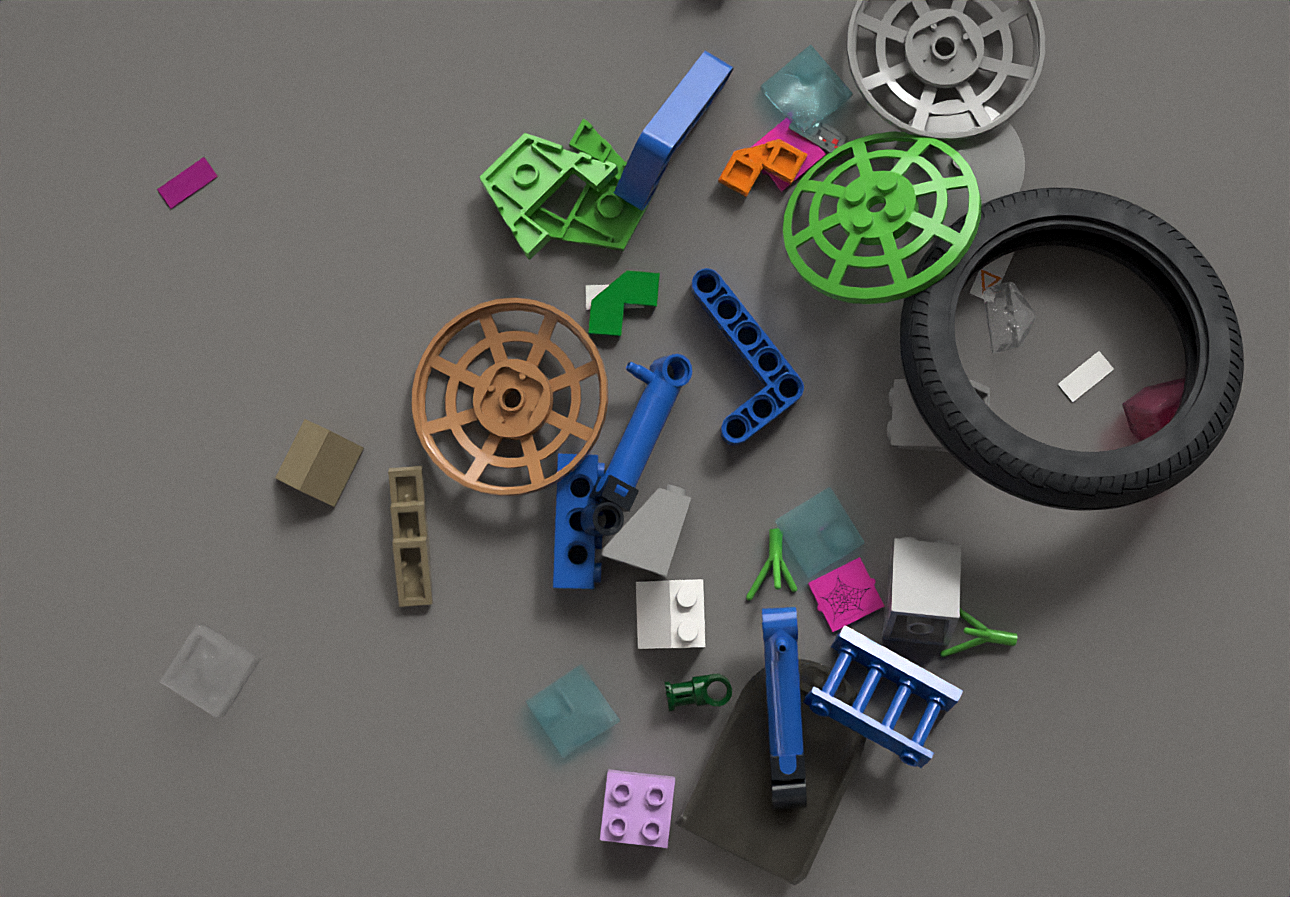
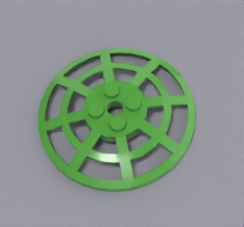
M893 131L876 133L855 139L839 146L832 153H828L807 171L795 187L784 214L783 237L786 251L793 267L801 278L816 291L830 298L856 304L888 303L907 298L941 280L960 262L969 250L977 234L981 219L982 200L977 180L965 159L949 145L935 138ZM894 141L915 142L908 151L886 149L867 153L866 146ZM930 146L938 149L954 160L960 167L963 176L942 178L934 165L921 157V155ZM851 152L854 153V158L837 167L823 182L813 180L828 164ZM874 159H900L891 171L873 172L870 163ZM915 164L922 168L932 181L912 185L904 175ZM854 166L858 167L860 177L852 181L847 187L833 184L843 173ZM968 188V212L961 232L958 233L942 224L948 207L947 190ZM803 192L814 193L809 212L810 226L792 236V217ZM936 193L937 199L933 217L929 218L918 213L919 202L917 197ZM829 196L839 199L837 213L819 221V210L823 197ZM879 203L886 204L881 211L870 212L874 205ZM841 225L843 231L848 236L841 251L831 245L823 235L824 232ZM911 226L924 230L914 241L898 250L895 240L904 235ZM934 236L952 245L932 266L911 278H907L902 261L919 252ZM814 238L821 251L836 261L828 280L809 268L798 254L796 248ZM860 244L882 245L885 255L873 257L854 256ZM848 266L863 269L889 266L894 284L882 287L859 288L841 285Z

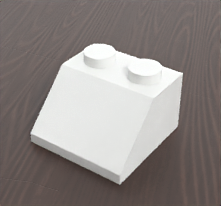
M703 579L636 582L638 649L705 647Z

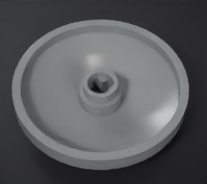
M959 99L947 100L933 105L950 106L964 103V101ZM982 104L991 120L1000 115L996 110ZM970 111L952 115L929 114L924 130L953 133L970 130L979 125ZM913 119L910 120L908 125H912ZM1008 121L992 131L974 138L942 141L956 150L970 165L979 186L982 204L1020 191L1025 173L1024 151L1019 136ZM897 141L895 150L908 151L915 142ZM930 146L921 155V157L934 165L942 178L963 176L960 167L946 153ZM893 158L892 169L900 159ZM915 164L904 175L912 185L932 181L930 176ZM968 188L947 190L948 207L943 225L949 227L968 212ZM933 193L917 197L919 202L918 213L932 218L936 207L937 194Z

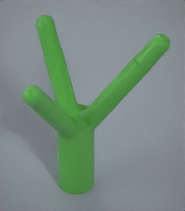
M769 529V558L746 596V599L749 601L753 599L772 565L775 589L779 590L781 588V570L791 591H797V586L782 558V529Z
M960 608V616L977 628L966 627L963 632L978 638L943 650L940 655L941 657H946L986 642L1015 646L1017 643V633L988 629Z

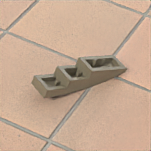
M423 466L389 468L390 510L394 538L392 544L399 607L433 604Z

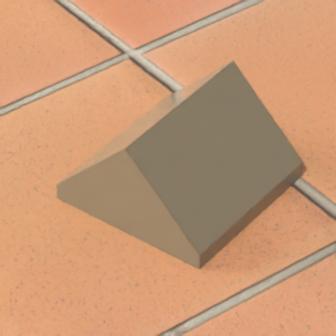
M304 419L275 478L336 507L364 447Z

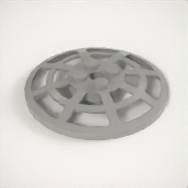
M857 0L851 14L847 32V57L855 85L866 103L883 120L896 129L908 134L931 137L940 141H957L974 138L990 132L1008 121L1021 109L1033 92L1041 74L1045 57V32L1042 17L1035 0H1018L1019 3L1003 13L991 0H972L980 5L992 18L979 26L970 17L963 14L967 0H953L951 9H936L930 11L926 0H896L885 13L882 21L864 14L870 0ZM912 3L919 18L913 23L909 32L892 26L891 23L897 14L908 4ZM1025 15L1030 23L1033 37V60L1031 67L1011 63L1013 58V40L1009 24ZM859 26L877 34L875 55L880 72L862 78L856 55V40ZM998 30L1002 41V60L983 56V38ZM886 38L904 45L906 61L891 68L888 67L885 55ZM942 41L948 42L953 48V53L948 56H941L936 52L935 45ZM982 69L997 73L990 86L980 95L976 96L968 83V80L976 71ZM912 73L919 81L925 84L920 100L905 92L896 80ZM1007 76L1025 79L1026 83L1015 101L1002 114L991 120L982 104L997 93ZM886 84L898 99L908 106L917 109L912 125L901 122L888 113L874 99L869 90ZM955 87L964 103L950 106L933 105L938 88L947 89ZM970 111L979 125L970 130L953 133L924 130L929 114L952 115Z

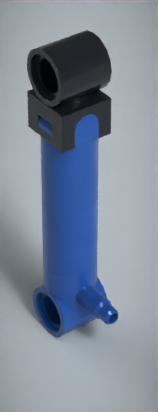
M671 354L660 357L653 361L649 370L633 362L627 364L626 370L635 378L646 383V387L604 476L598 477L589 498L598 503L590 504L582 511L580 518L581 526L588 535L594 537L610 536L618 533L623 527V512H630L639 492L635 487L682 386L691 379L692 365L684 355ZM668 365H671L674 369L673 379L667 374ZM601 511L606 516V524L603 528L598 523V515Z
M796 607L762 609L772 807L773 810L807 808V792L803 749Z

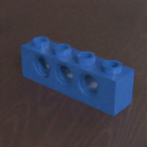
M558 453L557 472L568 465L577 454ZM588 454L573 472L557 483L553 588L594 590V583H601V563H595L596 549H602L603 536H590L584 530L575 531L570 526V519L574 514L582 513L588 505L598 503L589 498L598 477L605 474V463H599L598 455ZM577 480H585L590 484V492L583 498L575 497L571 492V487ZM601 511L598 516H603V512ZM575 546H582L588 552L587 560L581 565H575L569 559V552Z

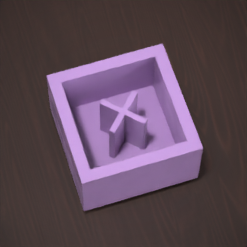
M608 769L600 840L668 848L675 777Z

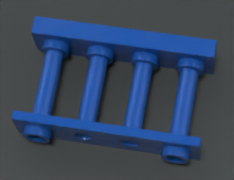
M844 625L831 645V648L837 650L839 657L822 690L813 687L805 696L803 703L809 705L815 714L823 717L828 716L899 755L900 760L905 764L922 768L934 755L932 751L923 746L940 710L948 712L959 701L963 690ZM851 661H856L867 667L869 672L852 707L834 698V695ZM885 677L896 683L898 690L882 723H879L863 713L880 678ZM910 694H916L925 699L928 705L910 740L893 729Z

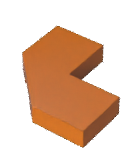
M781 139L772 140L751 148L734 151L718 182L747 197L763 169L792 185L808 154Z

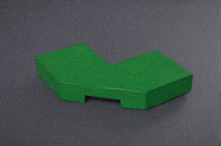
M627 270L591 300L588 334L621 337L624 304L657 307L660 273Z

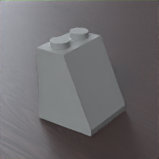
M894 379V388H891L889 392V404L893 407L892 420L888 422L887 436L891 440V446L900 449L948 452L937 440L920 415L909 391L906 379ZM969 380L980 398L989 407L990 388Z
M667 484L666 490L658 488L604 547L602 557L666 577L691 501L690 497L685 496L687 490Z
M913 537L894 538L889 555L882 639L949 646L960 617L961 545L951 544L945 540L926 542L918 541Z

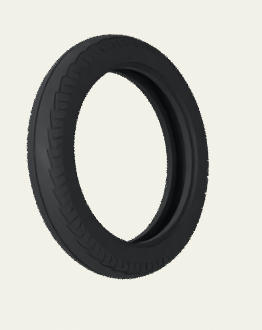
M1040 188L1004 195L982 204L978 231L967 253L941 280L921 292L904 298L901 312L900 352L902 366L913 401L926 425L942 446L973 474L1003 492L1038 505L1076 511L1107 510L1142 502L1172 488L1199 468L1215 450L1231 423L1239 401L1244 373L1242 336L1230 297L1215 270L1201 252L1176 228L1152 212L1109 194L1077 188ZM967 213L950 225L949 228L960 233ZM937 238L922 257L913 276L932 266L952 245ZM1037 246L1080 248L1106 256L1122 264L1145 281L1160 297L1173 317L1181 336L1186 363L1185 384L1179 407L1173 419L1157 433L1143 441L1127 447L1099 452H1082L1050 446L1017 431L997 416L980 398L971 385L959 358L955 339V312L960 292L974 275L994 260L1017 250Z

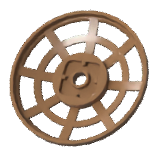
M523 298L495 299L480 303L461 312L445 324L433 337L423 353L415 373L412 388V414L415 428L423 448L432 461L447 476L463 486L484 494L497 496H519L541 491L558 483L573 472L588 456L597 442L606 419L608 407V379L604 362L596 345L586 331L569 315L554 306ZM505 311H527L544 315V319L538 335L525 331H505L499 333L492 314ZM479 319L486 336L485 339L468 349L457 364L439 356L444 346L455 334ZM557 322L566 326L579 338L589 352L592 359L591 362L575 369L566 353L550 341ZM526 342L533 344V347L526 361L508 359L503 343ZM488 349L491 350L495 364L486 369L481 376L466 370L476 357ZM546 350L558 359L565 369V374L548 380L545 374L538 369ZM432 368L450 376L445 395L447 416L427 422L425 394L429 375ZM597 374L599 381V407L597 419L592 429L577 422L581 407L580 381ZM462 382L474 388V408L457 413L456 397L458 386ZM570 386L571 406L567 418L552 411L553 393ZM511 391H519L521 394L519 405L514 408H508L505 404L507 394ZM479 421L491 432L482 449L470 441L462 429L463 425ZM545 423L561 429L558 436L550 444L537 452L533 438L534 433L540 430ZM451 429L459 444L476 458L466 474L458 471L445 459L436 446L432 434ZM570 434L586 441L581 451L568 465L554 475L544 478L540 461L556 452ZM503 438L510 440L520 439L524 457L503 458L494 456V453ZM488 464L503 468L527 466L532 484L501 487L488 485L478 480Z

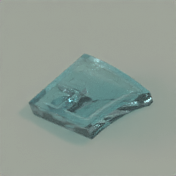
M811 44L760 87L770 101L803 133L826 118L853 95Z
M828 487L774 521L807 578L815 575L865 543L831 487Z
M579 664L525 701L563 758L620 722V719L582 664Z

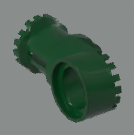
M720 673L692 677L691 681L671 684L670 681L664 682L669 711H674L675 707L696 704L697 707L704 705L720 707L727 704L732 697L730 681ZM715 681L722 682L726 686L725 695L719 699H714L707 693L709 685Z

